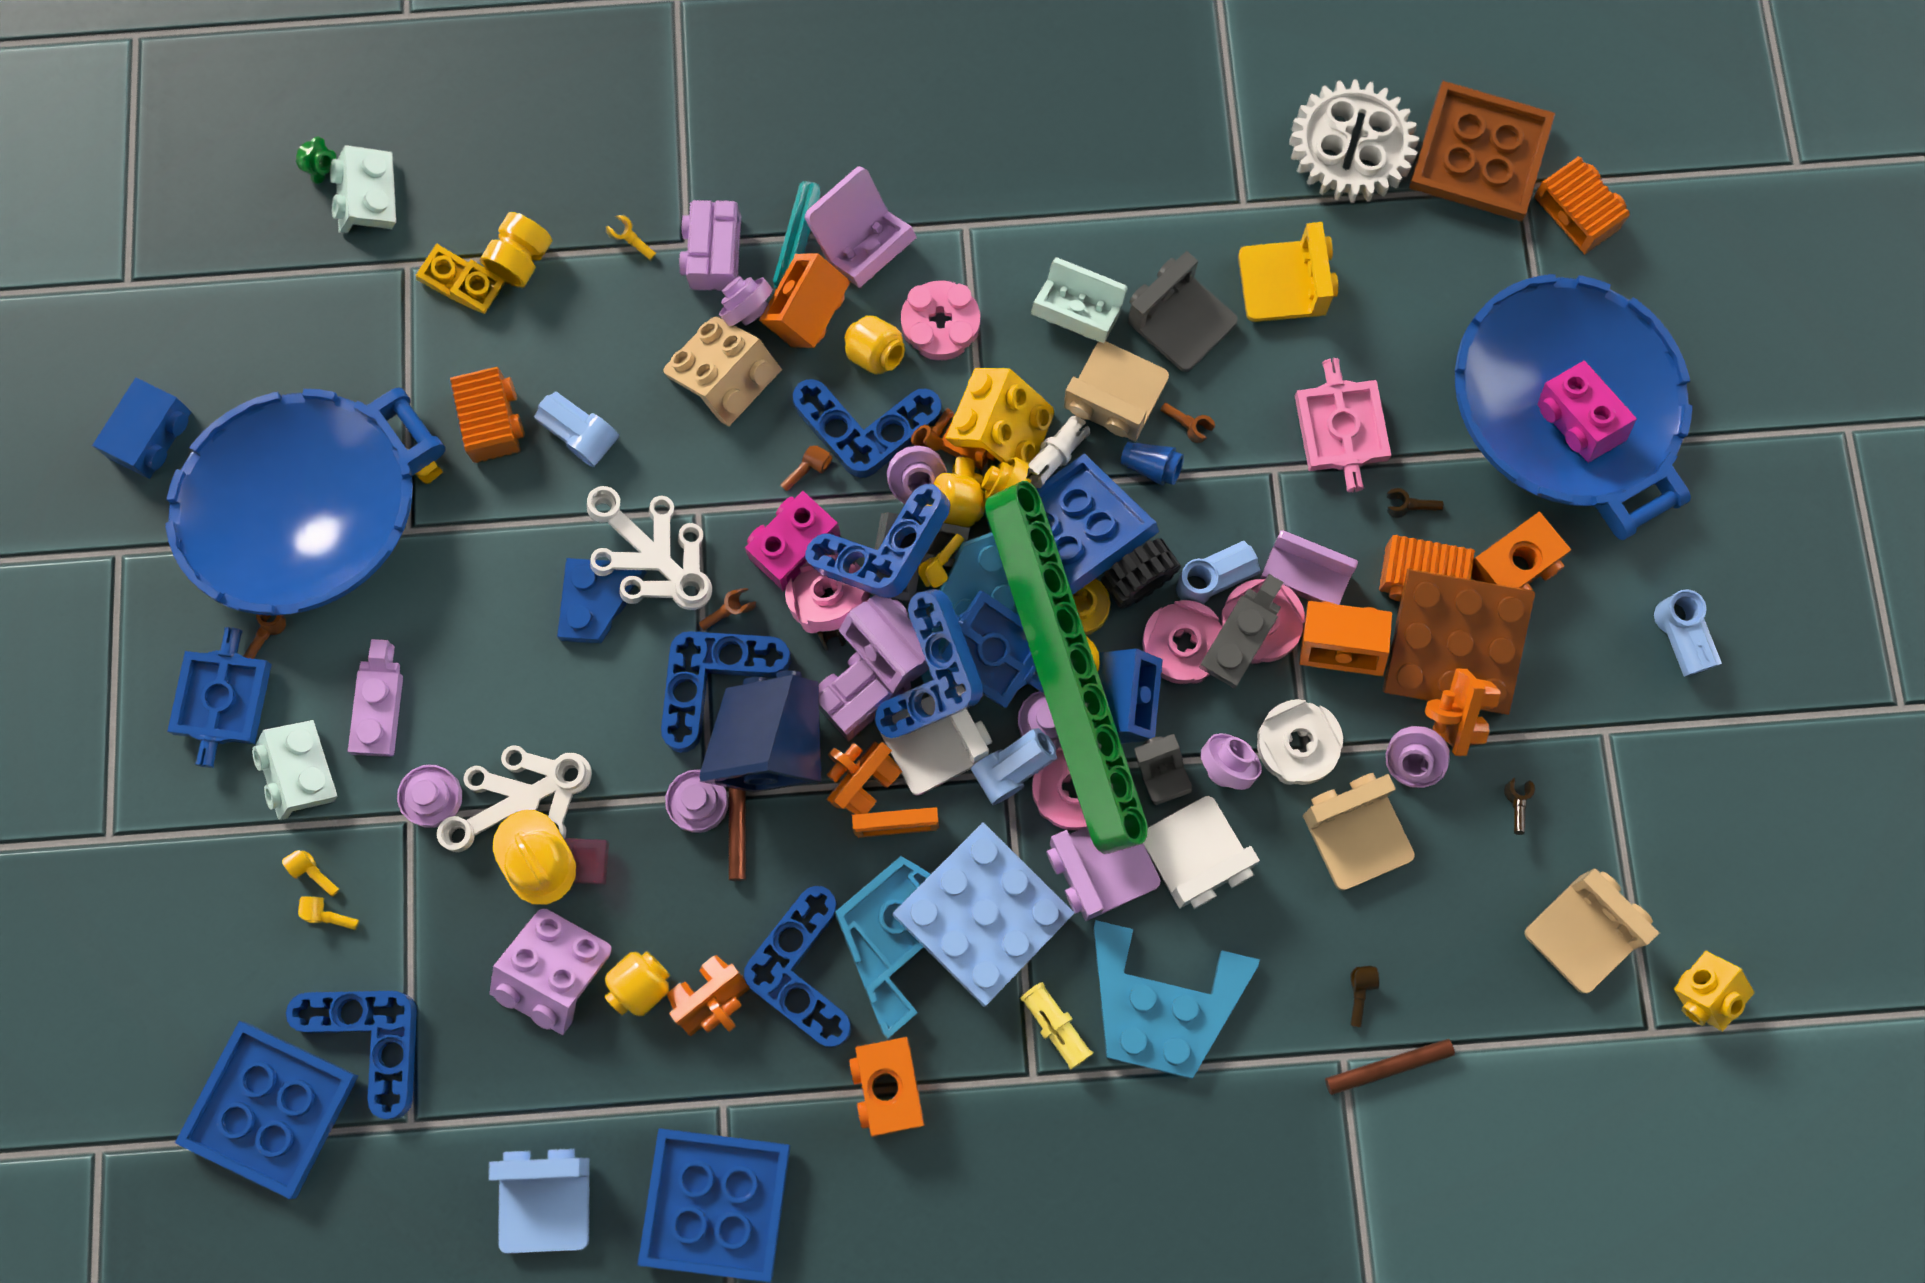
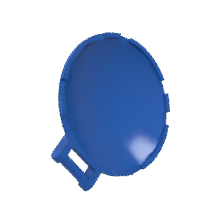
M1548 274L1517 282L1496 294L1474 316L1460 342L1456 358L1455 390L1458 406L1467 431L1484 457L1507 479L1536 496L1567 505L1595 506L1612 533L1620 540H1625L1634 535L1639 526L1672 507L1678 509L1690 502V492L1672 466L1678 457L1677 453L1683 439L1688 436L1693 405H1689L1687 383L1690 382V377L1679 347L1666 327L1640 301L1634 297L1628 300L1621 294L1611 290V284L1581 275L1574 279ZM1584 360L1637 418L1625 442L1589 463L1579 452H1575L1569 447L1565 436L1554 423L1548 422L1543 417L1537 405L1546 382ZM1655 484L1661 495L1628 513L1622 503Z
M402 388L390 390L367 406L360 401L354 402L339 397L336 392L320 389H303V393L286 395L273 392L254 398L228 411L207 427L189 447L192 453L187 458L182 469L175 470L166 499L170 503L169 522L165 523L171 551L188 579L203 593L227 607L257 615L273 616L306 612L322 607L355 590L368 580L387 560L396 547L409 517L413 491L412 476L433 461L439 459L445 453L446 447L439 437L432 436L410 406L411 399ZM396 415L418 443L409 450L406 449L387 422Z

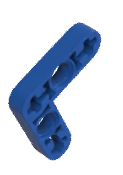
M814 379L804 380L795 387L793 392L794 406L800 417L850 474L859 478L868 477L891 461L896 453L912 444L911 437L917 428L923 425H928L931 428L942 415L939 396L932 390L918 389L910 393L863 430L820 381ZM809 393L811 396L819 394V405L825 411L820 417L818 410L812 403L804 405L805 394ZM920 402L926 406L931 403V414L927 416L924 412L919 413L913 418V426L915 428L911 429L907 419L909 420L917 413L916 404ZM835 419L843 420L848 426L844 435L834 438L826 434L825 427L830 421ZM889 424L899 425L904 430L903 437L897 442L886 441L881 436L885 426ZM852 440L860 453L865 454L869 451V463L864 464L858 461L854 464V453L848 446Z
M921 485L908 498L878 550L824 533L812 539L808 544L805 558L823 576L883 598L895 597L907 587L951 509L950 501L936 485ZM917 533V537L912 545L904 549L900 548V544L905 536ZM832 552H834L838 557L835 561L832 557L826 556L824 554H831ZM865 558L860 570L855 573H849L850 565L856 559ZM877 570H879L881 573L890 576V578L884 577L881 580L876 575Z
M934 589L916 593L911 598L908 607L911 623L933 680L884 701L878 706L875 713V722L878 730L885 737L897 738L913 733L973 707L982 697V681L948 596L940 590ZM930 603H932L934 605L935 611H933L930 614V616H928L926 613V608H928L930 606ZM939 625L943 626V631L933 633L932 628H937ZM942 638L947 639L952 645L953 654L949 661L944 660L939 654L938 646ZM958 666L959 671L952 672V674L948 673L947 669ZM964 684L966 691L959 696L956 688ZM924 693L930 694L935 701V711L932 715H928L922 708L921 700ZM908 710L910 717L901 719L896 724L893 722L892 716L897 712Z
M694 631L683 632L677 635L670 646L661 725L662 738L667 746L673 751L683 753L691 751L699 744L702 734L708 673L776 677L777 672L787 671L791 664V654L786 643L779 638L770 636ZM693 642L696 649L700 651V654H694L691 660L692 670L694 672L699 671V675L686 671V658L682 653H679L680 650L687 649L688 643ZM729 644L738 645L743 653L739 662L733 665L724 664L720 661L719 656L723 647ZM749 646H755L754 652L756 655H768L770 648H776L778 655L783 656V658L775 660L772 667H769L763 658H753L754 666H748L750 662ZM677 669L685 671L676 673ZM686 681L692 682L697 686V693L694 699L685 703L676 700L674 692L678 684ZM676 709L682 712L695 711L694 716L688 713L685 716V725L688 730L692 731V734L685 735L683 742L678 743L677 738L670 733L671 730L679 728L680 715L678 712L672 713V710Z
M813 886L807 888L798 897L750 958L744 969V978L751 990L814 1040L825 1047L835 1048L843 1045L851 1034L849 1018L841 1009L793 972L832 922L838 906L834 895L829 889L823 886ZM822 896L827 897L825 906L828 912L825 915L816 913L809 923L815 926L816 929L810 934L802 923L793 920V918L799 913L805 919L811 910L807 903L811 897L819 900ZM789 928H795L803 935L802 946L794 952L782 950L779 944L780 935ZM772 947L780 957L790 962L785 968L777 962L771 970V974L775 977L774 981L771 984L763 981L758 986L755 984L758 976L754 969L758 965L764 968L769 965L773 957L766 954V952ZM794 989H803L809 994L810 1004L804 1012L792 1013L787 1009L786 997ZM819 1002L826 1005L819 1013L828 1020L832 1021L836 1016L841 1018L838 1026L843 1032L838 1038L834 1035H830L827 1039L823 1038L822 1034L825 1029L814 1019L810 1027L804 1024V1021L814 1014Z
M397 991L307 992L292 998L287 1006L286 1018L289 1025L296 1031L307 1033L371 1032L368 1106L375 1116L382 1119L394 1120L407 1114L413 1101L417 1008L412 997ZM355 999L362 1006V1016L356 1023L348 1025L341 1018V1010L345 1003ZM372 999H376L374 1007L378 1008L393 1007L394 1000H396L397 1005L404 1007V1015H398L395 1023H393L392 1017L374 1015ZM310 1001L311 1007L330 1009V1018L313 1016L309 1020V1025H307V1019L300 1018L299 1013L300 1010L307 1009ZM372 1019H374V1022H375L374 1025H370L371 1022H372ZM397 1042L403 1049V1060L396 1067L389 1068L382 1061V1051L388 1044ZM381 1073L388 1075L402 1074V1081L393 1080L392 1082L393 1094L400 1095V1103L393 1104L391 1112H389L388 1105L381 1104V1096L388 1095L390 1091V1081L381 1080Z

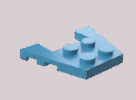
M902 856L835 911L878 1024L886 1039L891 1037L918 1013L889 977L923 948L892 916V913L931 875Z
M1095 920L1093 931L1096 945L1106 1058L1192 1079L1255 973L1260 959L1220 951L1211 994L1125 974L1124 969L1133 929Z

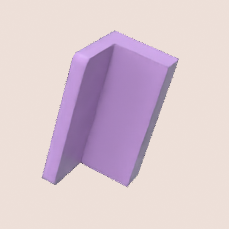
M1281 530L1260 579L1266 580L1268 575L1271 574L1283 581V585L1289 587L1297 596L1314 602H1332L1339 605L1358 561Z

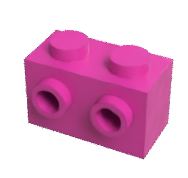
M1585 360L1546 382L1537 404L1543 417L1548 422L1554 423L1565 436L1569 447L1573 451L1579 452L1588 463L1625 442L1637 420Z
M804 491L796 498L792 496L787 498L777 509V516L767 526L760 525L748 537V545L745 546L749 560L783 592L786 590L789 580L792 578L794 582L796 577L801 574L800 567L807 562L805 552L812 539L824 533L838 537L841 535L838 522Z

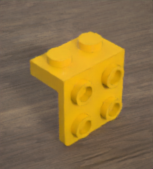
M1323 222L1307 223L1301 241L1251 245L1240 249L1238 259L1248 320L1260 322L1325 316L1327 314L1333 297L1338 296V278L1336 273H1330L1329 260H1332L1333 246L1331 237L1325 236Z
M975 368L945 439L956 447L985 448L1000 462L1009 464L1008 462L1012 457H1017L1029 464L1041 449V444L1054 417V408L1011 369Z

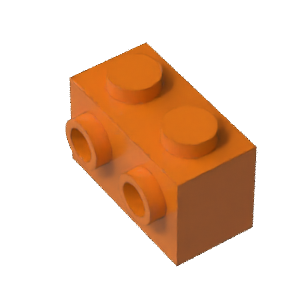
M819 253L796 254L759 321L791 347L815 348L824 338L827 331L826 326L832 315L842 305L845 298L844 293L851 281Z
M1308 601L1299 665L1383 676L1390 650L1392 612L1372 607L1360 608L1337 605L1332 602Z

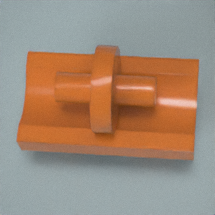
M1456 669L1450 691L1444 690L1441 700L1434 699L1428 701L1425 714L1430 719L1435 720L1433 730L1452 746V753L1455 756H1467L1470 745L1486 744L1490 732L1489 724L1483 717H1478L1480 709H1494L1497 707L1501 692L1491 681L1476 679L1468 669Z
M873 742L856 764L854 761L863 750L855 743L844 754L836 748L829 752L828 756L836 764L827 773V776L836 783L845 771L847 772V775L826 798L834 807L845 808L853 814H866L877 801L862 788L870 776L888 788L902 773L896 762L889 756L892 750L883 742L880 744Z
M716 955L705 962L699 970L707 980V983L699 990L694 992L687 982H683L667 993L673 1008L669 1014L676 1024L680 1025L690 1037L702 1027L709 1033L720 1023L729 1032L733 1030L736 1025L730 1015L742 1006L738 998L750 989L746 984L745 978L732 963L730 965L726 964Z

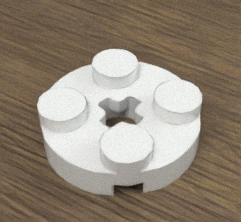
M1290 700L1273 708L1268 713L1257 733V749L1263 765L1279 781L1288 785H1306L1323 779L1335 767L1343 746V733L1335 716L1321 705L1318 707L1313 703H1306V700ZM1293 732H1297L1301 737L1307 735L1310 738L1311 742L1306 745L1307 752L1301 753L1298 749L1293 750L1289 743L1293 740L1291 735Z

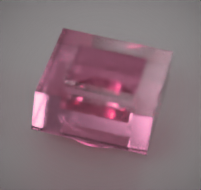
M564 838L576 862V878L573 883L606 885L609 842L596 839Z

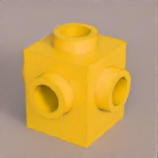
M1708 951L1702 954L1691 969L1682 974L1679 983L1674 988L1683 1004L1681 1010L1690 1020L1701 1026L1708 1023L1722 1032L1733 1019L1738 1018L1742 1014L1745 1004L1755 993L1741 968Z

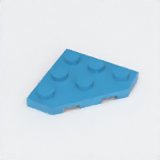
M990 532L963 542L954 558L955 562L948 574V580L939 589L950 599L955 614L959 616L966 611L978 591H984L1018 614L993 533ZM933 604L931 605V607H930V609H929V612H930V613H931V611H935V610L933 609V608H934V605H933ZM942 625L932 628L933 633L944 630ZM942 638L940 640L938 646L939 652L943 648L947 639ZM929 669L921 675L923 684L933 680Z

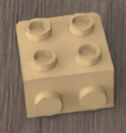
M713 317L701 325L698 332L681 350L672 356L671 361L663 370L669 379L700 396L717 419L728 427L782 371L759 338L734 325L728 326L719 317Z
M1107 341L1105 343L1098 342L1079 378L1072 377L1066 389L1064 408L1070 410L1077 417L1091 420L1107 428L1117 436L1126 437L1136 442L1168 381L1169 373L1166 369Z
M1374 773L1362 776L1350 783L1352 790L1337 795L1335 789L1322 793L1311 799L1314 806L1310 807L1303 814V818L1332 880L1339 890L1350 889L1406 865L1414 859L1415 854L1388 799V796L1396 790L1389 774L1378 779L1375 778Z
M1596 868L1580 875L1525 929V937L1580 993L1591 992L1634 949L1648 945L1659 934L1651 925L1653 923L1651 916L1639 905H1631L1619 893L1621 891L1619 884L1605 872H1599Z

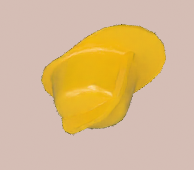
M521 810L508 816L499 825L493 840L495 859L511 888L522 900L535 905H548L560 900L570 891L576 878V862L557 826L546 814L536 810Z

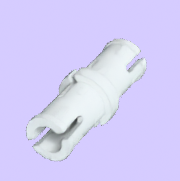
M1071 416L1054 437H1048L1043 441L1041 451L1028 464L1027 476L1033 473L1028 479L1031 480V484L1034 487H1042L1059 466H1065L1071 460V453L1090 435L1089 426H1085L1082 431H1079L1086 423L1083 419Z

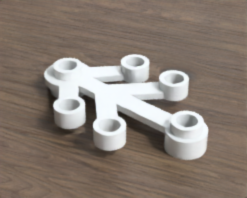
M601 486L589 493L587 498V512L589 516L600 523L608 522L639 552H612L607 548H599L591 555L590 567L592 571L599 576H607L614 570H658L669 580L642 581L637 576H628L620 584V597L623 601L629 604H636L643 597L673 598L678 606L687 610L700 609L708 603L712 594V584L709 578L700 572L699 547L703 540V531L700 526L688 523L679 530L678 543L684 549L683 569L670 558V520L674 513V504L670 498L657 496L650 502L649 516L653 520L654 527L653 542L620 511V497L614 489ZM605 503L610 506L611 510L607 513H601L597 511L596 506ZM658 505H664L669 511L662 515L658 514L654 508ZM692 532L697 535L698 539L694 542H688L684 539L683 535ZM599 557H606L611 563L607 567H600L595 561ZM628 585H636L640 592L636 595H629L626 593L625 588ZM687 586H694L699 593L695 596H688L683 589Z
M513 745L507 747L502 753L501 761L509 771L519 773L527 769L547 777L530 785L491 774L482 766L470 767L464 774L466 787L476 793L488 790L509 797L467 820L458 816L446 818L441 822L437 830L439 843L452 852L465 851L472 845L475 835L521 810L537 811L540 800L553 793L555 794L548 817L559 826V831L565 839L567 831L563 823L572 796L585 790L592 778V769L589 762L583 756L576 753H565L557 759L551 760L527 753L520 746ZM513 753H521V762L518 765L511 766L509 764V757ZM570 768H576L578 770L577 778L571 782L566 781L564 778L565 772ZM479 772L483 773V783L479 786H473L471 783L473 775ZM457 829H463L465 831L464 839L459 843H454L452 841L453 832Z

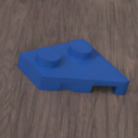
M566 558L558 639L567 642L602 643L612 627L613 619L622 612L627 604L620 597V584L622 580L628 576H637L643 579L647 570H614L607 576H599L590 567L591 559ZM608 560L595 561L600 567H607L611 563ZM628 585L625 588L626 593L630 594L635 585Z

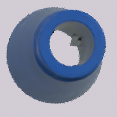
M1130 441L1126 443L1121 456L1122 465L1128 466V468L1161 486H1164L1165 483L1174 485L1177 482L1184 462V454L1176 452L1175 447L1133 443Z

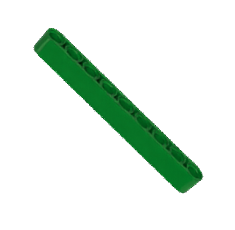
M1021 481L989 496L985 504L986 515L1091 840L1099 852L1110 854L1145 842L1148 835L1147 822L1041 497L1034 485L1028 481Z

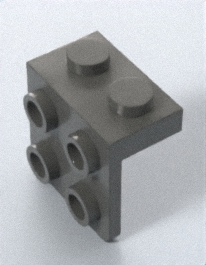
M1188 251L1184 252L1177 260L1174 258L1169 259L1157 273L1158 278L1149 287L1144 284L1132 295L1129 301L1131 307L1128 324L1183 372L1190 371L1237 323V316L1194 278L1198 260Z

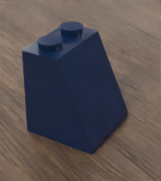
M788 670L777 672L774 679L768 680L762 677H751L744 679L743 685L726 688L700 771V782L753 793L821 782L819 682L803 678L802 673L799 671Z

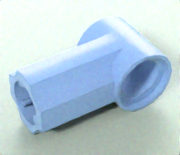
M556 391L551 395H547L541 401L534 416L540 425L564 441L573 454L591 467H595L619 438L617 431L594 413L588 415Z
M1244 540L1205 559H1193L1185 565L1176 584L1177 595L1181 600H1191L1204 604L1211 596L1258 575L1261 571L1258 557L1253 548ZM1198 576L1206 582L1207 587L1196 589L1190 585L1187 578Z
M1689 589L1680 590L1659 602L1654 611L1655 622L1662 631L1667 633L1684 677L1722 664L1704 619L1707 610L1706 603L1700 594ZM1675 604L1681 606L1685 611V620L1680 619L1676 615L1674 610Z
M1040 728L1032 729L1004 750L995 751L979 760L971 767V771L990 803L996 805L1019 792L1024 787L1023 782L1058 759L1056 747L1050 737L1045 735Z

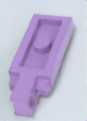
M371 639L368 661H361L360 671L357 672L348 753L351 755L393 757L403 676L400 674V664L393 663L395 646L389 640Z

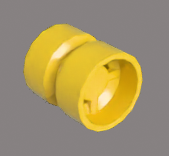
M509 212L498 229L500 240H491L481 256L480 262L485 268L505 279L506 283L518 288H524L536 269L533 260H541L553 240L550 234L533 220L521 214Z

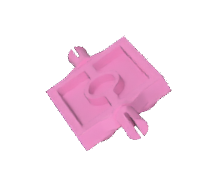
M1333 358L1332 363L1331 359L1322 362L1327 383L1318 388L1297 390L1295 401L1308 470L1316 471L1331 468L1344 470L1347 492L1352 493L1354 489L1355 492L1364 489L1360 472L1361 466L1369 463L1389 461L1392 455L1377 380L1358 383L1342 380L1340 361L1338 358Z

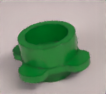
M314 137L311 141L303 143L296 155L298 168L310 174L311 181L317 184L324 181L325 174L330 171L332 160L337 159L335 151L329 150L325 146V140L321 137Z

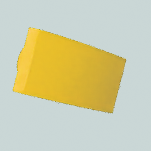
M437 243L416 274V280L483 314L486 313L505 284V279L472 259L467 262Z

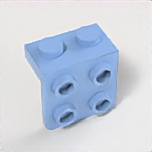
M575 1149L548 1150V1159L530 1160L531 1151L503 1152V1161L489 1162V1180H499V1249L502 1252L582 1250L587 1247L589 1243V1158H575Z

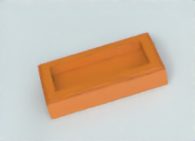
M937 807L852 815L853 831L858 838L937 831L939 829Z

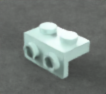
M345 145L338 159L332 160L330 168L331 182L336 183L337 194L334 195L332 202L333 218H338L339 232L348 233L353 224L392 229L396 223L392 152Z
M1055 258L1051 264L1048 279L1033 303L1031 314L1082 334L1087 338L1105 343L1119 317L1128 288L1122 283L1062 259Z
M314 720L263 730L256 746L253 747V760L257 770H263L267 782L264 788L265 799L268 807L275 809L278 820L288 819L292 811L323 805L336 800L338 796Z

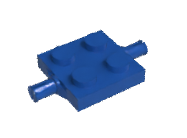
M978 591L967 610L959 616L956 615L982 681V694L1003 708H1007L1017 690L1027 683L1044 694L1019 615L984 591ZM948 640L939 652L946 661H949L953 654L952 645ZM957 666L947 670L952 674V672L959 671V668Z
M224 627L225 631L219 651L216 650L208 653L185 651L167 732L178 736L194 737L201 741L195 762L196 766L214 768L218 744L228 742L255 744L272 664L267 660L245 658L238 654L243 630L234 627L232 629Z

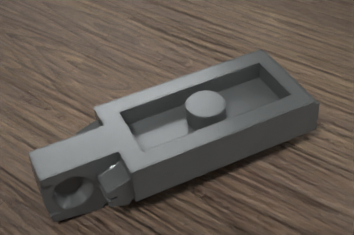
M1269 574L1258 593L1248 588L1245 595L1240 597L1201 662L1200 669L1234 689L1237 687L1278 618L1277 614L1281 606L1275 604L1273 600L1284 583L1283 581Z

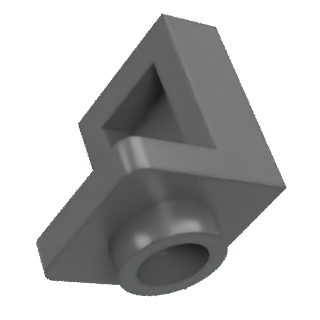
M1174 734L1166 737H1153L1145 741L1142 746L1134 748L1140 773L1154 805L1192 792V785L1184 768L1180 747Z

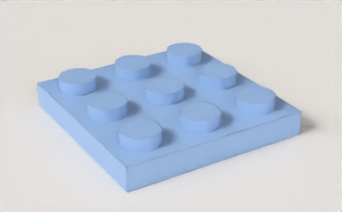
M982 822L892 913V916L985 1007L1071 918L1074 911Z

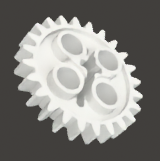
M1353 80L1350 89H1345L1343 83L1337 81L1334 93L1328 87L1323 86L1319 97L1311 94L1307 106H1300L1298 118H1295L1291 129L1293 133L1289 145L1294 146L1291 155L1292 160H1301L1297 172H1310L1307 181L1308 185L1314 184L1317 181L1321 182L1320 194H1324L1329 188L1334 189V199L1337 201L1343 192L1348 193L1351 203L1355 202L1358 193H1362L1367 202L1371 201L1374 190L1382 197L1385 196L1389 185L1397 188L1402 177H1407L1411 168L1410 164H1413L1417 155L1414 149L1418 144L1419 137L1413 135L1417 124L1416 122H1406L1411 112L1410 109L1398 111L1397 108L1401 98L1397 97L1391 101L1385 99L1388 92L1387 88H1384L1378 94L1373 93V82H1369L1365 90H1361L1357 80ZM1362 112L1365 114L1364 122L1356 143L1350 169L1345 170L1343 169V163L1351 141V135L1358 113ZM1340 116L1344 118L1346 122H1339L1335 120L1333 117ZM1371 127H1379L1384 132H1376ZM1323 150H1332L1337 155H1327L1323 152ZM1361 160H1368L1375 166H1366Z

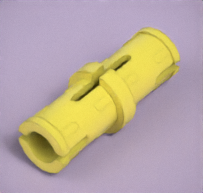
M1041 982L1023 994L1020 999L1042 1027L1040 1033L1043 1038H1050L1069 1065V1069L1072 1070L1093 1055V1052L1089 1050L1070 1023L1073 1018L1068 1012H1062L1044 987V983Z

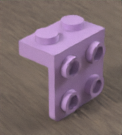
M863 167L855 168L805 213V220L827 261L859 288L917 238L912 226L888 212L869 172Z
M1087 827L1071 834L1065 830L1051 836V849L1046 851L1049 861L1057 875L1063 872L1070 887L1065 890L1069 904L1075 914L1082 913L1085 922L1154 891L1160 885V877L1143 843L1110 854H1103L1094 846Z
M540 909L494 964L489 994L495 997L502 1006L515 1008L531 1017L538 1026L544 1029H552L564 1035L572 1024L577 999L609 958L611 946L606 941L550 910Z

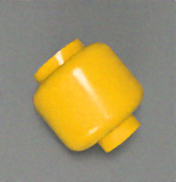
M868 315L859 319L857 322L852 323L845 333L847 358L852 363L872 374H883L895 369L904 356L905 345L902 333L895 326L876 316Z
M942 473L935 478L933 484L939 487L950 501L951 509L944 523L969 528L983 517L987 499L985 498V492L976 479L952 473Z
M648 951L643 955L638 952H630L605 976L606 986L610 990L605 998L622 1016L628 1010L634 1015L644 1016L669 992V985L666 980L670 977V974Z

